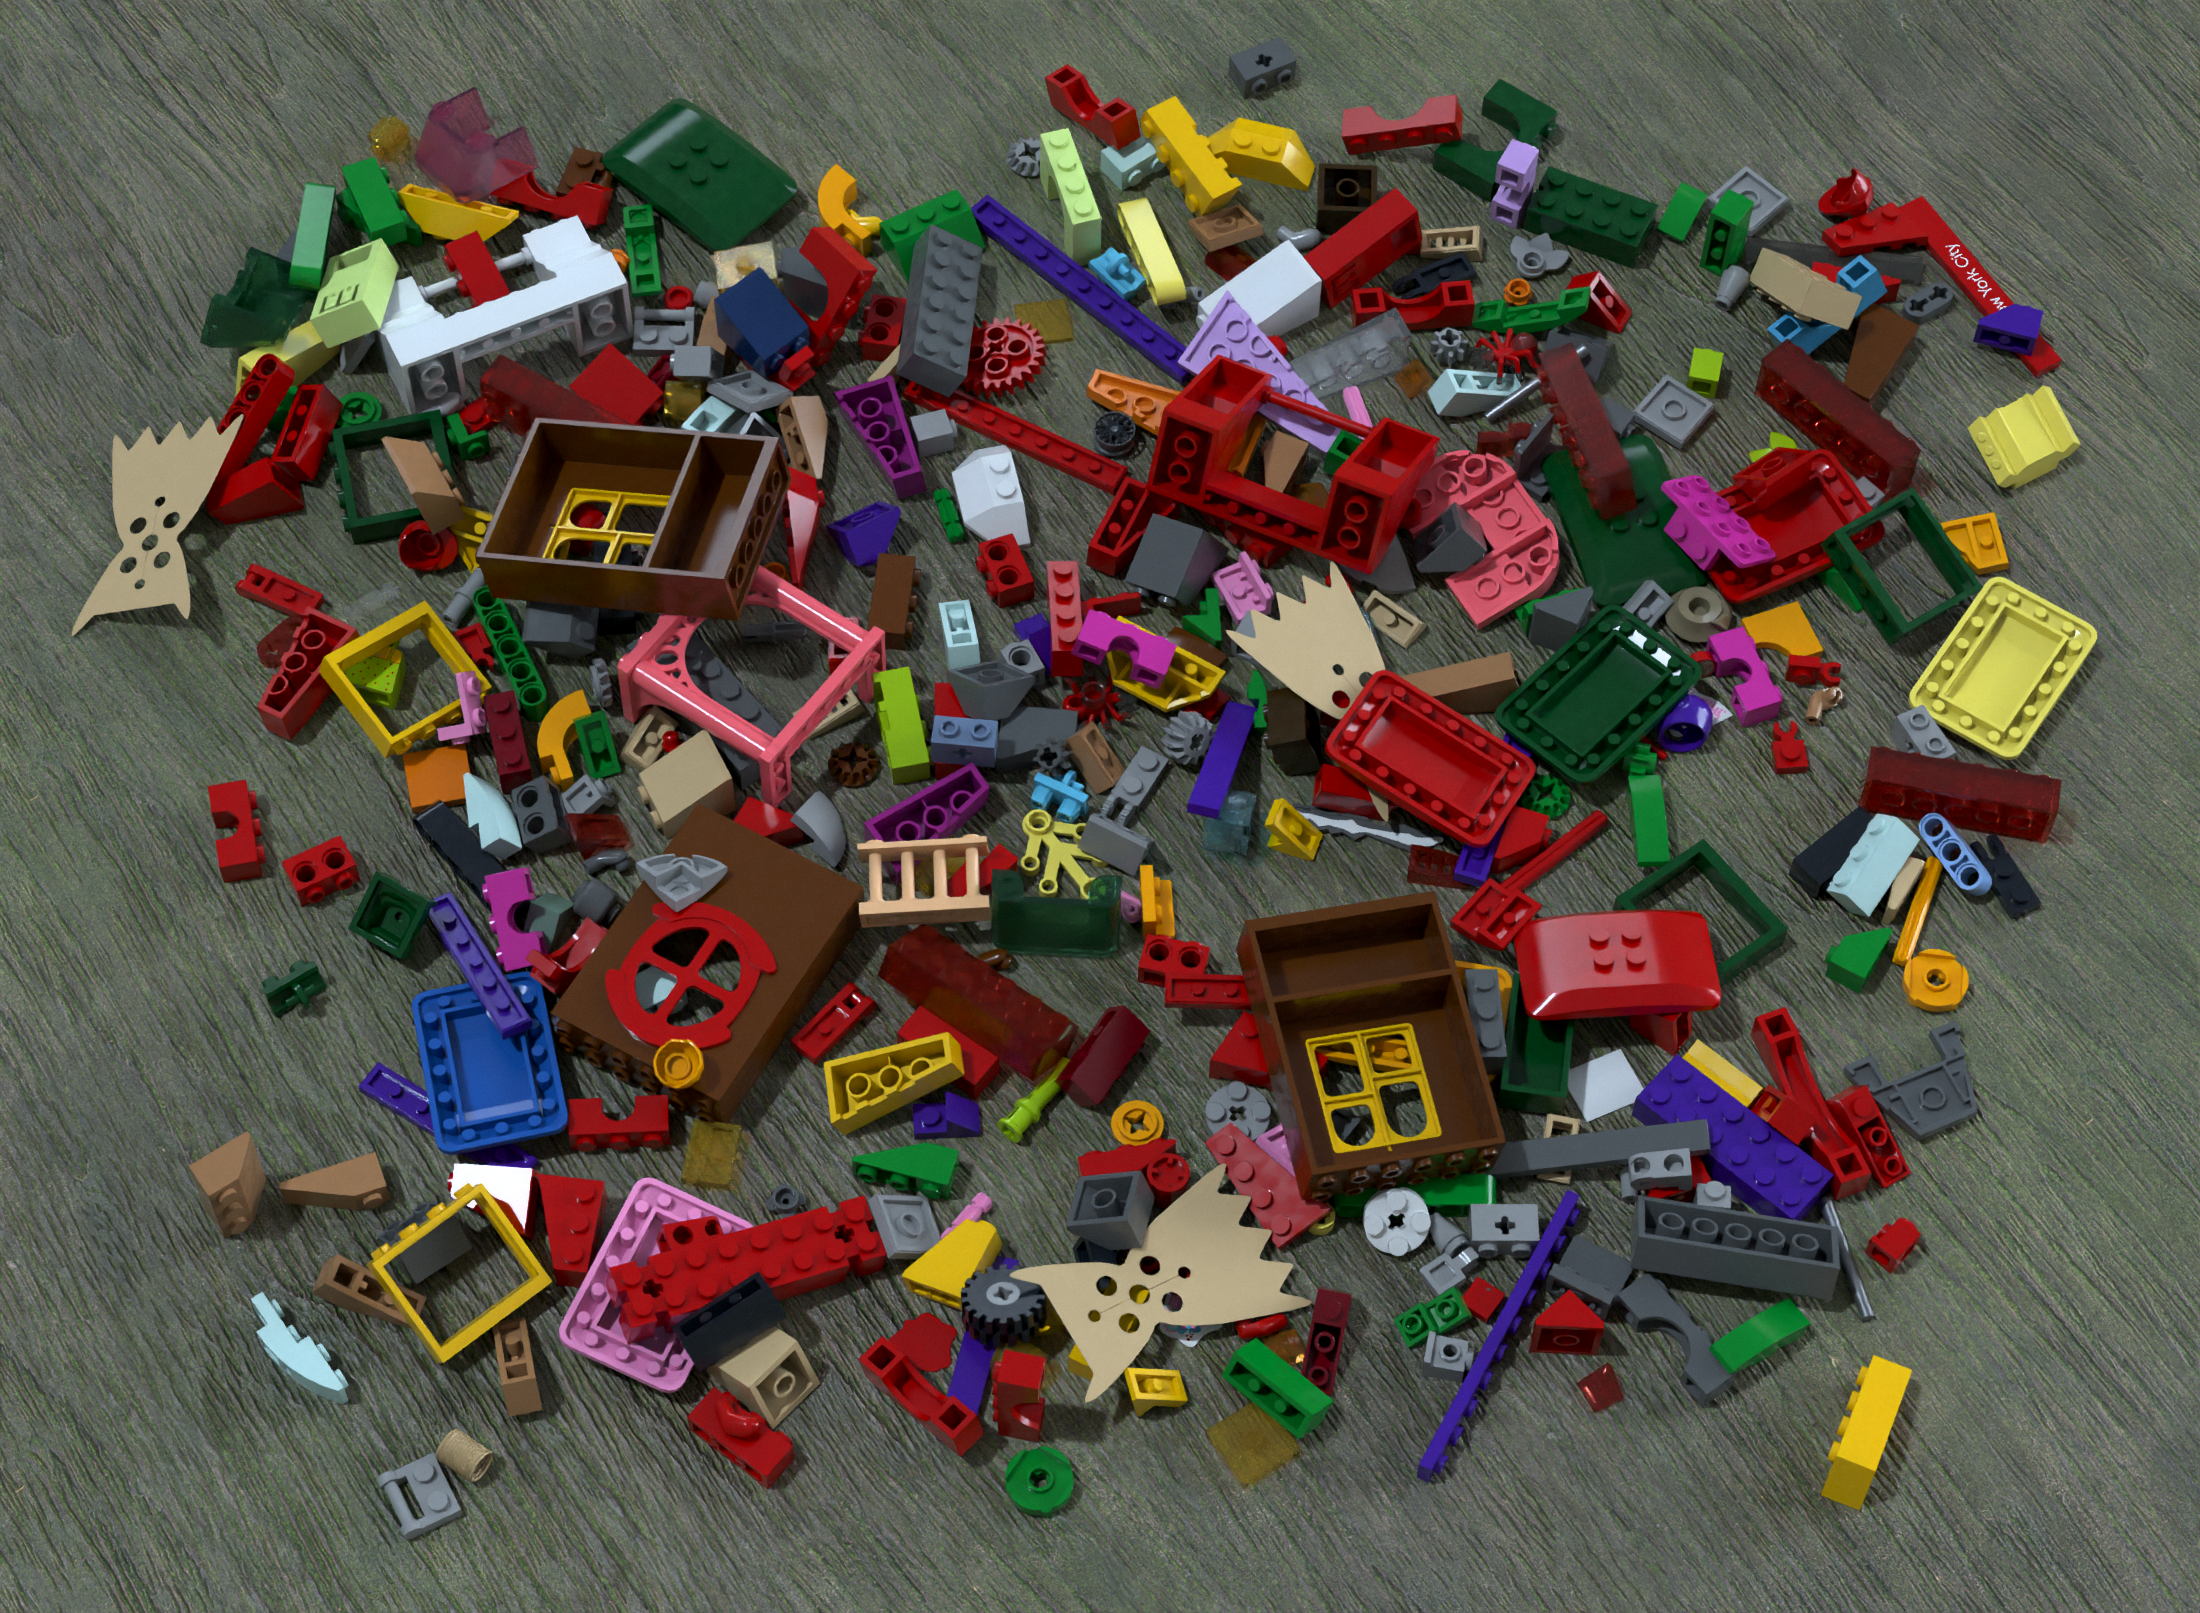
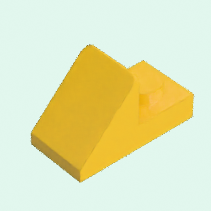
M1284 798L1274 800L1264 824L1272 832L1267 847L1307 861L1313 860L1323 834Z
M1126 1368L1124 1370L1137 1417H1140L1154 1406L1181 1407L1188 1402L1179 1370Z

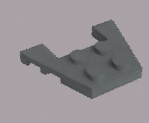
M1956 1020L1931 1030L1928 1036L1943 1061L1892 1082H1887L1871 1055L1845 1065L1843 1069L1844 1075L1856 1086L1867 1085L1876 1104L1917 1141L1973 1119L1978 1112L1970 1074L1967 1073L1965 1064V1051L1962 1049L1960 1041V1028Z

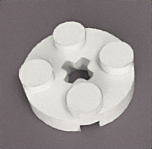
M1400 1187L1378 1191L1371 1196L1364 1207L1363 1225L1366 1236L1373 1246L1385 1253L1402 1256L1406 1252L1417 1248L1428 1234L1431 1221L1426 1203L1419 1194L1409 1188ZM1400 1213L1404 1215L1402 1219L1404 1224L1401 1227L1395 1226L1393 1228L1389 1226L1391 1223L1388 1218L1389 1215L1398 1216Z

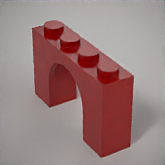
M812 227L799 250V253L821 272L827 283L828 303L823 315L817 321H814L790 299H787L809 326L811 342L809 348L815 354L810 362L811 367H821L828 362L831 357V351L836 342L843 336L848 321L858 310L859 302L864 293L871 287L872 279L877 272V269L831 227Z
M1335 691L1333 693L1332 701L1337 707L1347 708L1349 706L1350 698L1345 692ZM1323 711L1320 712L1319 725L1336 728L1341 721ZM1323 763L1314 778L1312 806L1385 821L1375 807L1365 783L1342 767ZM1389 799L1388 815L1392 810L1395 811L1398 806Z

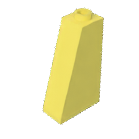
M309 320L239 357L235 398L256 362L264 354H274L291 366L295 372V378L291 386L297 387L339 353L340 344L327 348Z

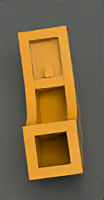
M835 164L822 179L818 190L820 227H831L865 257L872 252L871 233L846 212L847 207L857 199L856 179L839 165Z
M583 689L575 691L557 702L544 717L538 733L537 746L543 774L550 772L552 781L556 785L561 786L563 793L575 784L566 757L569 746L578 738L573 719L591 714Z

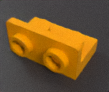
M1140 865L1139 889L1141 910L1143 911L1141 918L1143 940L1146 939L1147 934H1164L1174 939L1172 883L1170 880H1160V877H1154L1153 865Z

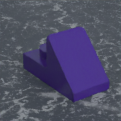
M1042 613L1014 624V632L1019 641L1029 639L1045 667V676L1051 674L1050 625H1048Z
M945 1092L946 1103L913 1104L914 1140L979 1137V1104L950 1092Z

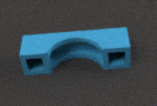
M1861 255L1837 273L1836 283L1846 287L1847 291L1862 296L1854 318L1888 292L1878 270ZM1787 312L1767 328L1777 350L1793 365H1796L1841 329V327L1812 318L1811 322L1803 321L1795 317L1792 312Z

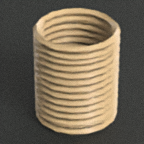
M459 1429L450 1431L442 1440L436 1452V1459L470 1483L477 1481L483 1476L493 1457L492 1451Z

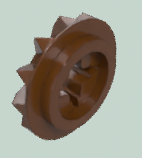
M855 739L852 743L844 744L841 742L838 748L831 751L828 760L829 772L833 779L842 785H863L869 782L877 773L878 758L876 751H873L867 742L860 744ZM852 755H855L858 761L854 771H851L848 762Z

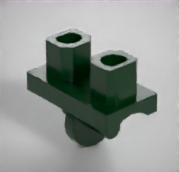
M301 959L291 965L289 969L290 974L281 979L278 976H271L262 982L264 987L262 989L263 994L275 1017L298 1004L304 1010L309 1009L311 1005L308 999L327 988L314 961L306 963Z

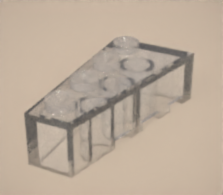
M1395 307L1288 363L1300 379L1307 384L1315 397L1321 401L1343 393L1346 387H1359L1406 370L1411 332Z

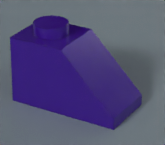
M2010 305L1979 319L1973 342L2031 356L2044 311L2030 306Z

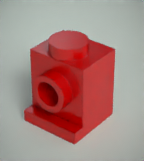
M1900 1217L1893 1225L1885 1224L1877 1236L1873 1235L1870 1238L1865 1254L1891 1274L1916 1248L1921 1233L1910 1220Z

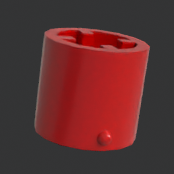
M587 503L576 507L570 517L571 523L576 527L600 529L606 520V517L598 509ZM570 540L569 551L579 556H587L594 547V541Z
M1162 1153L1150 1161L1147 1167L1146 1181L1155 1197L1153 1202L1155 1206L1167 1209L1189 1190L1190 1169L1187 1162L1181 1156L1173 1153Z

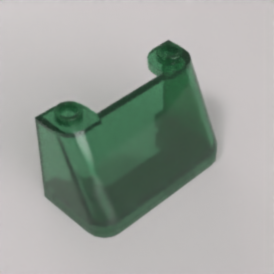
M251 247L245 256L244 270L240 269L238 271L235 284L228 294L224 296L216 293L211 299L200 343L210 348L276 347L279 342L284 343L286 341L291 325L306 304L314 302L318 291L289 288L291 263Z
M992 869V943L996 948H1005L1011 953L1109 957L1113 955L1120 943L1123 876L1104 875L1094 879L1089 888V899L1023 896V880L1015 871Z

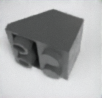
M434 1200L432 1202H424L418 1205L412 1211L413 1214L406 1219L397 1220L389 1224L384 1229V1233L377 1237L382 1245L388 1243L391 1247L401 1239L398 1233L414 1222L419 1226L429 1219L426 1213L438 1205V1203ZM452 1215L393 1260L409 1280L414 1284H418L473 1247L455 1215Z

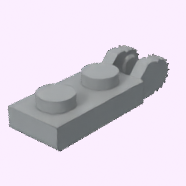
M1141 746L1110 792L1101 808L1100 814L1108 818L1117 804L1120 803L1125 807L1120 812L1117 823L1126 826L1134 813L1140 810L1167 769L1169 759Z

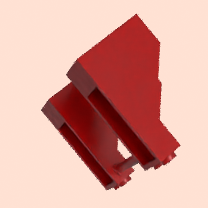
M1217 355L1164 408L1145 489L1371 575L1385 558L1421 478L1433 465L1440 438L1383 417L1376 426L1368 427L1273 391L1274 388L1270 387L1272 374ZM1270 402L1365 438L1334 473L1325 509L1227 472L1253 415L1263 404Z

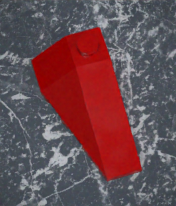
M788 466L792 481L782 505L791 584L802 590L820 523L819 508H825L823 489L817 490L816 478Z

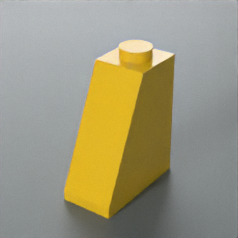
M969 1219L964 1220L904 1270L902 1278L908 1291L962 1310L961 1289L962 1287L965 1288V1281L968 1278L974 1280L973 1274L977 1271H980L982 1274L986 1273L985 1268L992 1266L1003 1245L997 1229L992 1224L983 1220L979 1222Z

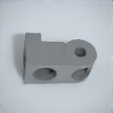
M1689 1148L1639 1153L1628 1159L1630 1186L1634 1189L1648 1190L1655 1187H1678V1190L1692 1189Z

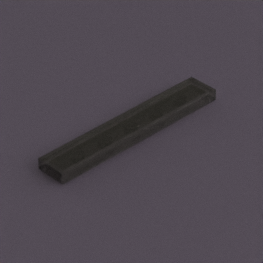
M1747 237L1744 267L1754 268L1762 247L1787 255L1809 267L1810 270H1812L1814 261L1844 268L1861 255L1878 270L1880 275L1901 279L1900 284L1921 286L1923 257L1875 251L1839 257L1829 246Z

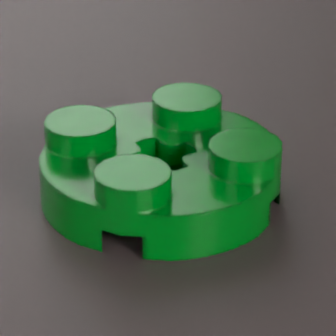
M1038 1446V1449L1022 1450L1011 1459L1007 1466L1006 1494L1013 1505L1024 1513L1047 1518L1055 1511L1064 1507L1073 1493L1074 1483L1071 1465L1068 1459L1056 1449ZM1041 1474L1047 1476L1045 1479L1047 1485L1045 1487L1037 1488L1033 1486L1032 1476L1040 1477Z

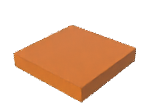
M465 743L402 754L412 813L423 811L437 800H441L447 807L466 804L463 775L467 772L470 773Z

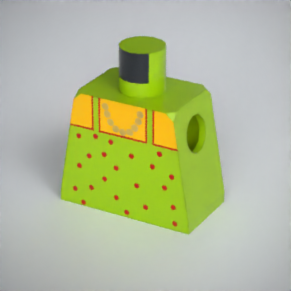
M400 640L343 671L365 702L392 710L396 709L406 672L404 654L397 650Z

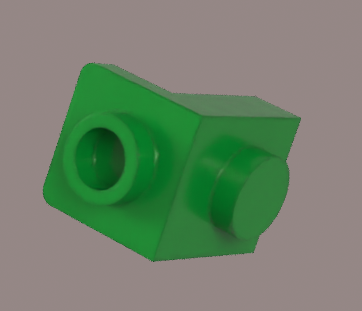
M458 413L447 416L449 429L445 430V435L450 447L456 446L462 461L478 458L491 450L486 430L468 435Z

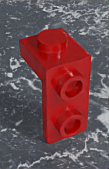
M1123 592L1116 596L1106 598L1095 597L1082 601V624L1089 609L1107 613L1111 618H1117L1119 615L1123 617L1139 614L1141 612L1140 593Z

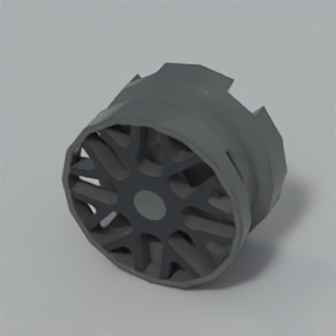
M1116 411L1107 412L1099 416L1093 428L1095 450L1106 458L1107 456L1114 457V460L1123 459L1128 456L1135 446L1136 428L1134 421L1130 416Z

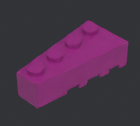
M892 375L834 392L841 415L896 497L901 499L927 491Z
M972 762L864 822L863 838L866 842L869 840L895 842L950 838L988 802L990 787ZM927 859L914 860V871ZM901 861L882 862L883 868L895 886L898 887L902 883Z

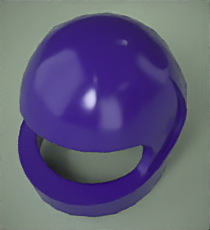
M1687 694L1659 722L1656 730L1659 744L1672 752H1689L1701 747L1712 729L1713 713L1711 708L1700 697ZM1667 728L1678 731L1682 734L1683 738L1680 741H1672L1665 736L1664 731Z

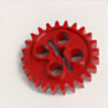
M996 317L993 320V324L990 325L984 320L982 322L983 327L981 328L973 325L967 377L960 384V386L964 385L966 392L974 389L975 396H979L985 391L987 398H990L993 392H997L1000 398L1003 395V391L1008 390L1012 395L1014 394V387L1018 386L1024 390L1025 381L1035 382L1033 374L1040 375L1042 373L1040 366L1046 365L1044 357L1047 356L1043 336L1039 335L1037 328L1032 329L1029 322L1022 325L1019 318L1014 323H1011L1010 317H1006L1003 323H999Z

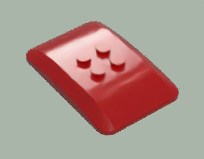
M1826 449L1813 450L1814 459L1809 480L1763 511L1736 484L1716 492L1718 496L1724 498L1729 503L1730 508L1739 517L1749 523L1750 528L1760 538L1769 543L1770 548L1776 554L1771 562L1739 568L1722 552L1710 570H1706V572L1727 601L1736 604L1745 603L1785 588L1834 566L1820 544L1834 531L1873 510L1831 451ZM1880 521L1850 539L1861 553L1882 541L1885 527Z
M1380 670L1372 675L1325 744L1327 755L1357 779L1426 823L1474 848H1482L1490 843L1536 771L1533 760L1527 755L1388 670Z
M1619 910L1537 918L1525 924L1513 939L1525 1011L1527 1015L1535 1020L1546 1021L1708 1011L1715 1009L1721 1003V988L1707 922L1704 916L1695 911Z

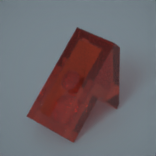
M567 813L564 816L583 860L588 859L597 847L624 848L629 841L619 815Z

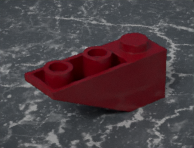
M1319 1286L1301 1375L1322 1392L1332 1396L1353 1293Z

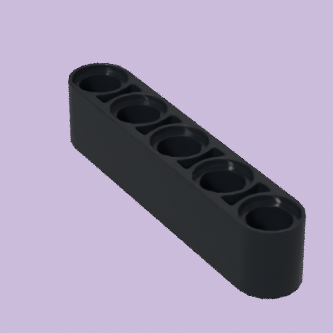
M437 800L412 817V820L421 835L493 915L491 904L485 901L482 885L486 883L484 876L505 871L488 852L481 849L479 841L441 800ZM530 901L523 902L516 908L514 920L529 910Z

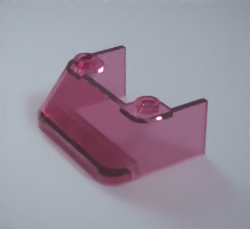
M475 87L447 101L438 102L433 106L428 114L414 155L418 169L458 203L475 201L539 167L526 129L523 126L498 139L491 134L483 132L491 127Z

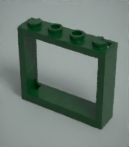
M440 409L332 429L334 442H328L331 460L337 459L338 466L333 467L336 485L342 484L343 488L342 491H337L340 508L347 509L348 514L342 516L345 533L351 532L354 545L399 537L410 523L425 520L418 508L358 519L345 450L383 443L381 439L386 436L407 439L433 434L435 449L445 466L440 471L447 469L455 484Z
M1914 487L1834 531L1820 544L1889 646L1969 601L1983 588L1975 577L1976 574L1966 564L1960 551L1950 541L1942 525L1934 518L1925 501L1921 499ZM1898 511L1956 593L1954 597L1909 623L1850 539Z
M1702 839L1616 897L1613 911L1638 910L1635 907L1636 904L1692 866H1695L1760 936L1716 967L1719 984L1722 987L1783 945L1788 928L1707 841Z

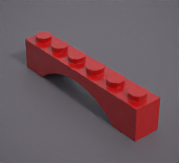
M1786 1007L1757 1016L1750 1035L1778 1090L1789 1096L1817 1118V1121L1814 1123V1130L1805 1140V1143L1814 1160L1834 1174L1829 1190L1835 1201L1864 1191L1871 1176V1171L1857 1144L1840 1128L1824 1102L1810 1070L1800 1034Z

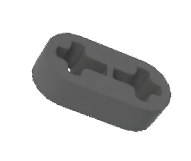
M1942 282L1930 284L1905 300L1901 312L1902 317L1917 325L1929 321L1950 307L1953 290L1949 285Z

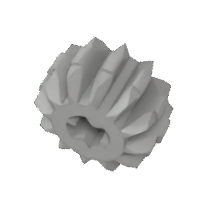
M1180 711L1178 717H1170L1171 724L1169 727H1162L1166 732V735L1160 739L1163 745H1165L1163 751L1179 764L1183 763L1186 765L1189 763L1196 765L1198 758H1206L1205 751L1207 748H1210V740L1215 735L1211 730L1213 724L1195 711Z

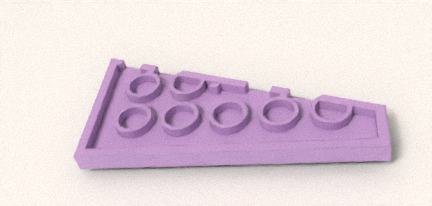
M1228 290L1177 362L1179 367L1197 376L1217 355H1221L1272 374L1270 387L1274 388L1273 391L1328 411L1322 402L1310 391L1307 384L1295 373L1291 365L1266 335L1255 325L1246 311L1235 301ZM1270 402L1263 404L1256 412V414L1297 439L1308 442L1309 446L1327 456L1328 450L1341 431L1337 427Z

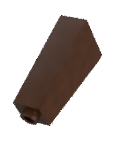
M1872 303L1862 311L1839 404L1845 406L1849 411L1857 412L1865 417L1915 344L1919 325L1875 303Z

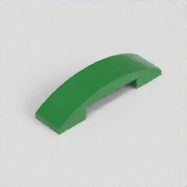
M652 205L622 207L627 252L631 261L629 263L632 298L661 295L662 289Z
M1590 286L1561 290L1560 298L1557 301L1510 308L1507 307L1505 299L1476 303L1472 324L1475 328L1499 333H1507L1509 328L1513 329V333H1531L1555 328L1576 319L1587 311L1591 289Z

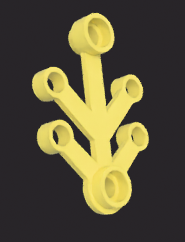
M1035 809L1024 817L1022 823L1023 831L1029 837L1026 854L1021 859L1022 873L1026 876H1034L1039 872L1040 861L1037 856L1041 841H1043L1049 849L1044 878L1039 882L1040 896L1044 899L1056 897L1058 893V883L1056 880L1059 865L1061 864L1080 888L1081 900L1089 906L1100 905L1106 897L1104 882L1098 878H1089L1074 860V858L1091 860L1092 864L1099 868L1109 864L1077 848V844H1079L1082 837L1077 833L1084 831L1086 823L1076 825L1053 821L1051 815L1046 811ZM1040 824L1043 828H1034L1033 826ZM1055 835L1072 836L1077 844L1060 842ZM1034 863L1036 866L1027 868L1025 864ZM1050 885L1054 889L1051 891H1046L1043 889V887ZM1094 892L1097 893L1098 896L1090 897L1088 896V894Z

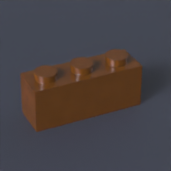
M879 553L867 631L869 632L874 626L885 631L886 649L905 651L906 640L913 637L914 621L910 620V613H916L918 595L913 593L914 587H920L921 569H916V556Z

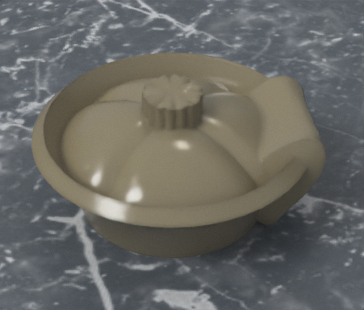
M1692 587L1683 589L1671 597L1674 602L1666 610L1665 618L1670 629L1679 637L1691 642H1708L1709 636L1728 631L1732 617V607L1712 590L1705 587Z

